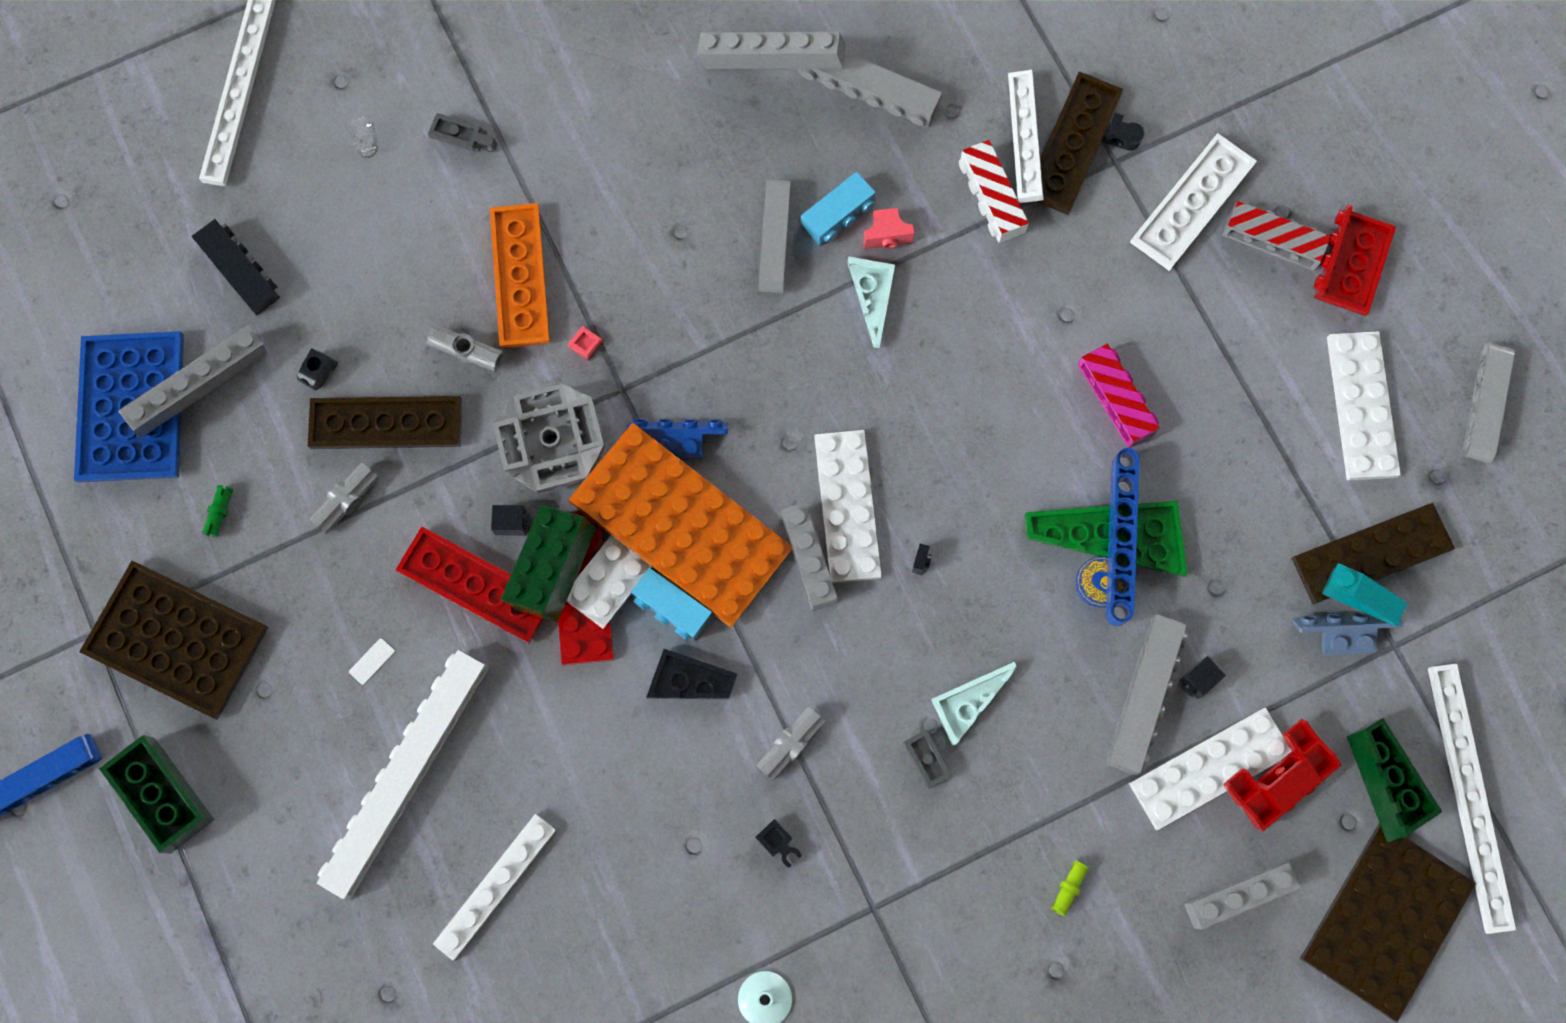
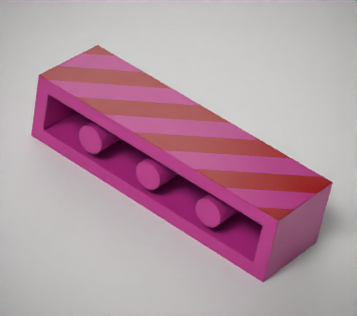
M1107 343L1082 356L1078 366L1127 447L1131 448L1155 435L1160 428L1158 426V418L1153 412L1148 410L1145 405L1144 395L1137 391L1132 384L1133 378L1129 371L1124 370L1121 366L1120 357L1116 350L1111 349Z

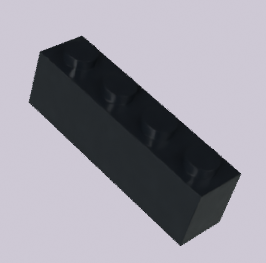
M214 219L191 237L248 307L258 315L280 298L275 292L278 286L269 276L264 278L260 272L264 269L254 258L251 261L247 258L246 255L249 251L240 241L237 243L233 241L232 237L235 234L226 223L221 226Z

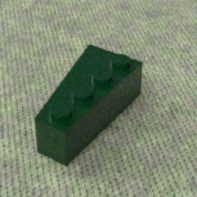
M1384 718L1367 724L1347 736L1348 743L1387 842L1408 836L1442 813L1439 805Z

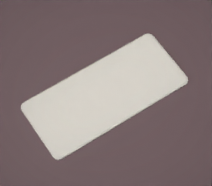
M380 638L349 670V673L361 685H364L395 652L394 649Z

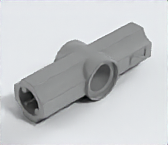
M436 324L428 333L426 342L428 346L458 357L464 363H473L496 372L503 362V351L473 340L468 334H458ZM464 345H471L468 351L460 352Z
M361 462L344 482H338L331 488L327 494V500L309 519L328 534L345 515L351 514L358 508L362 501L361 497L379 477Z
M808 707L791 727L788 726L773 743L774 746L756 766L773 781L791 760L794 761L807 747V742L821 728L825 721L813 709Z

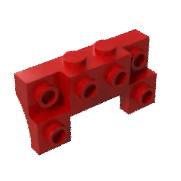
M1300 719L1282 734L1292 752L1261 778L1255 781L1250 772L1242 768L1223 784L1235 804L1242 807L1254 827L1263 832L1286 812L1291 811L1301 799L1311 794L1320 783L1342 766L1335 753L1318 737L1308 721Z

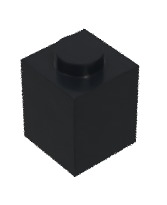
M492 505L491 531L495 535L526 536V528H530L531 516L523 505Z
M1206 656L1180 679V682L1183 684V690L1190 697L1195 696L1199 699L1205 696L1226 675Z

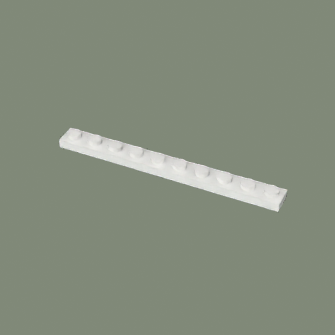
M248 0L199 177L202 183L226 186L276 0Z
M1457 664L1428 668L1429 678L1472 875L1476 883L1475 889L1485 934L1516 930L1458 666Z

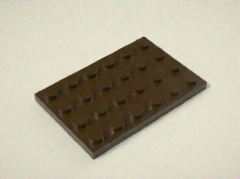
M131 561L79 652L218 720L264 637L268 626L135 561Z
M1379 823L1300 959L1392 1021L1398 1022L1476 883L1406 837L1387 842Z

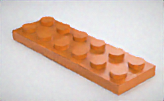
M530 203L491 207L489 209L500 348L550 344L539 204Z

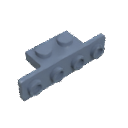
M1355 612L1353 615L1345 616L1331 613L1326 617L1303 615L1301 618H1293L1292 623L1301 633L1322 632L1321 652L1324 655L1376 653L1379 628L1403 627L1402 620L1395 627L1364 612Z

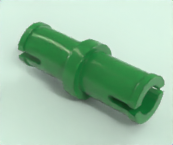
M217 485L212 505L208 506L207 512L209 514L202 530V534L209 537L211 534L213 538H218L223 519L227 517L229 512L227 507L233 493L232 488L226 486L224 489L223 485Z

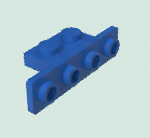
M635 419L628 423L626 428L627 430L634 423L647 434H652L653 439L678 458H703V434L728 433V423H723L719 419L708 420V423H698L695 419L683 420V423H673L670 419H660L657 423L647 422L646 419Z

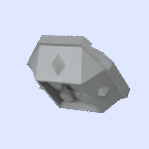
M563 383L513 396L500 416L498 415L493 422L505 473L537 493L584 481L594 469L605 448L592 397L584 393L582 394ZM548 436H557V439L554 443H545V439Z

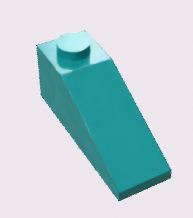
M1339 563L1332 570L1322 594L1395 627L1398 626L1408 604L1366 575Z

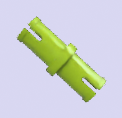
M1073 861L1065 881H1061L1059 885L1061 889L1053 906L1050 908L1052 911L1061 916H1067L1075 896L1080 895L1081 890L1079 888L1089 871V867L1078 861Z

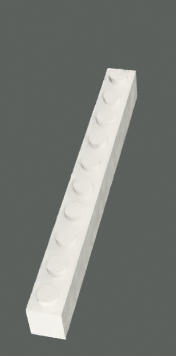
M459 650L455 654H451L445 663L446 670L442 677L438 676L431 687L433 691L428 700L424 699L417 710L419 715L414 723L410 722L403 733L405 738L400 746L396 745L389 756L391 761L386 769L382 768L375 779L377 784L373 791H369L364 796L361 802L362 809L358 815H354L347 825V829H349L343 839L340 838L332 850L334 853L329 863L326 862L321 867L318 873L320 878L316 884L343 900H351L489 669L481 662Z

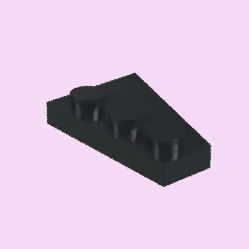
M663 649L646 698L729 699L737 673Z

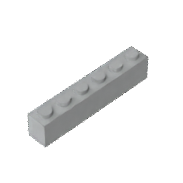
M840 31L700 33L697 55L705 69H843L846 45Z
M846 52L843 69H798V73L807 80L821 82L829 89L845 92L851 98L864 100L872 107H881L888 110L894 116L905 117L918 126H930L941 101L942 92Z
M247 325L118 410V412L140 439L266 355L265 346L251 327Z
M1158 614L1151 618L1108 753L1106 765L1134 775L1141 773V770H1146L1150 756L1146 755L1149 745L1153 746L1157 736V731L1154 728L1157 720L1160 721L1165 710L1162 702L1164 696H1168L1172 688L1173 682L1169 681L1172 671L1176 672L1180 662V657H1177L1179 647L1183 648L1187 640L1188 633L1184 632L1186 624Z

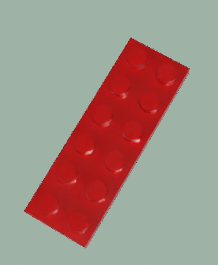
M573 511L569 513L583 516L597 527L577 574L578 577L604 545L603 528L584 513ZM566 601L558 620L561 665L568 666L614 661L611 620L602 629Z
M422 526L395 571L528 644H530L544 618L516 610L501 600L511 574Z

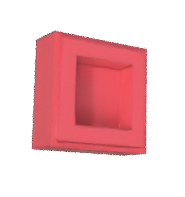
M582 326L568 343V347L589 361L603 343V340Z

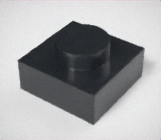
M920 543L911 573L922 575L924 568L929 569L932 554H928L930 546Z

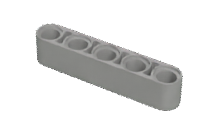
M766 179L759 292L779 294L784 292L791 180Z
M1487 343L1482 350L1464 440L1463 457L1491 463L1496 455L1515 351L1512 348Z

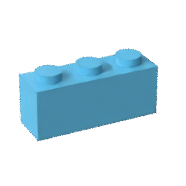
M855 172L802 214L801 226L819 246L825 241L829 243L837 236L840 229L851 226L860 213H867L874 206L876 192Z
M651 568L646 571L631 591L632 596L635 598L633 602L645 611L647 608L651 609L656 613L654 617L664 625H667L668 622L676 627L674 632L685 640H688L690 637L695 641L713 617L710 610Z

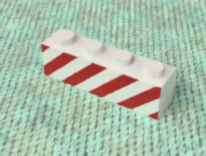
M990 140L963 149L959 160V167L962 173L968 176L970 191L973 195L976 194L979 200V210L983 216L986 215L989 221L988 229L992 237L995 236L998 243H1002L1025 234L1029 223Z

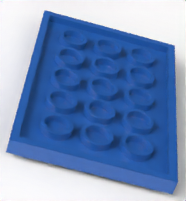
M182 332L81 336L74 481L81 483L179 478L181 412L139 439L118 410L183 368L184 334Z

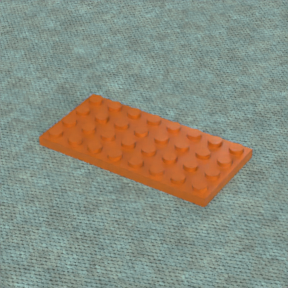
M634 423L628 427L568 499L569 503L686 594L710 610L713 615L730 628L792 550V546Z

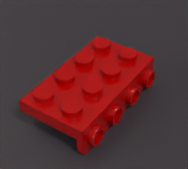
M1348 204L1344 210H1339L1336 215L1334 224H1337V228L1330 235L1331 237L1328 242V246H1330L1329 252L1324 254L1320 267H1323L1321 275L1317 276L1313 285V289H1316L1314 299L1367 316L1372 306L1396 226L1353 212V206Z

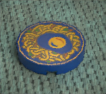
M1094 557L1086 561L1076 575V591L1084 602L1093 607L1106 608L1107 557ZM1115 582L1116 590L1120 593H1126V586L1122 582Z

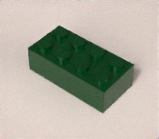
M540 505L501 600L516 610L558 623L597 527L583 516Z
M142 735L99 768L159 853L172 854L214 821V818L154 737Z

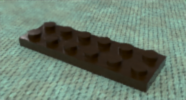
M1080 71L1078 72L1040 158L1044 200L1034 202L1069 215L1123 92V88Z
M461 396L310 398L308 447L310 449L461 447L462 398Z
M1430 503L1298 554L1291 559L1314 605L1330 599V597L1322 594L1332 570L1338 563L1376 581L1450 552L1455 547L1434 504Z

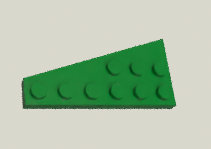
M1178 501L1138 504L1136 566L1182 577L1188 576ZM1110 506L1025 512L1027 539L1108 558ZM1118 507L1120 515L1124 517L1129 516V511L1125 507ZM1121 531L1117 532V537L1120 541L1128 542L1127 534ZM1116 557V561L1127 563L1125 558Z

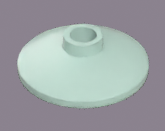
M761 971L752 974L744 981L739 991L738 1004L742 1015L750 1023H780L786 1018L791 1009L792 993L789 985L780 975L770 971ZM764 994L770 997V1003L767 1005L760 1003V997Z

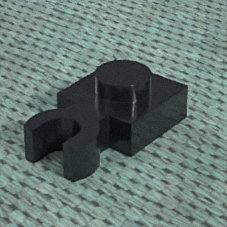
M775 819L755 837L772 857L779 852L782 855L783 864L788 868L792 866L787 861L789 853H795L798 858L802 856L797 848L787 845L793 838Z

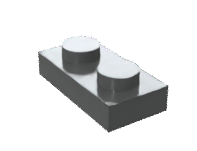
M927 729L903 742L928 789L952 777Z

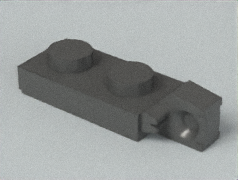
M436 113L428 132V136L432 139L471 151L480 152L482 148L483 150L494 152L497 147L495 138L488 136L487 131L483 130L481 126L440 113Z

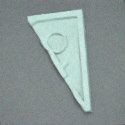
M848 257V267L873 347L880 348L895 265Z
M1015 662L931 699L952 746L959 742L969 727L1010 678L1017 667Z

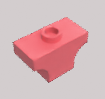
M898 208L873 211V226L864 231V249L877 247L891 249L900 244L913 243V224H906L900 219Z

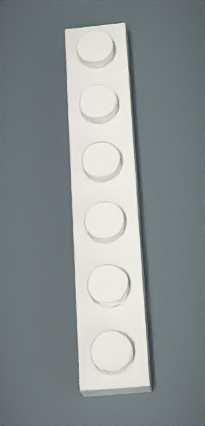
M1032 70L1008 73L1019 203L1044 200Z
M535 814L438 936L433 945L451 960L455 961L557 830Z

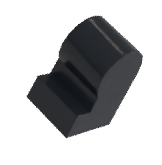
M1115 113L1104 143L1129 151L1137 149L1144 137L1143 127L1138 123L1123 122L1124 115Z
M311 348L297 374V380L316 391L323 386L331 370L334 371L339 362L321 351Z

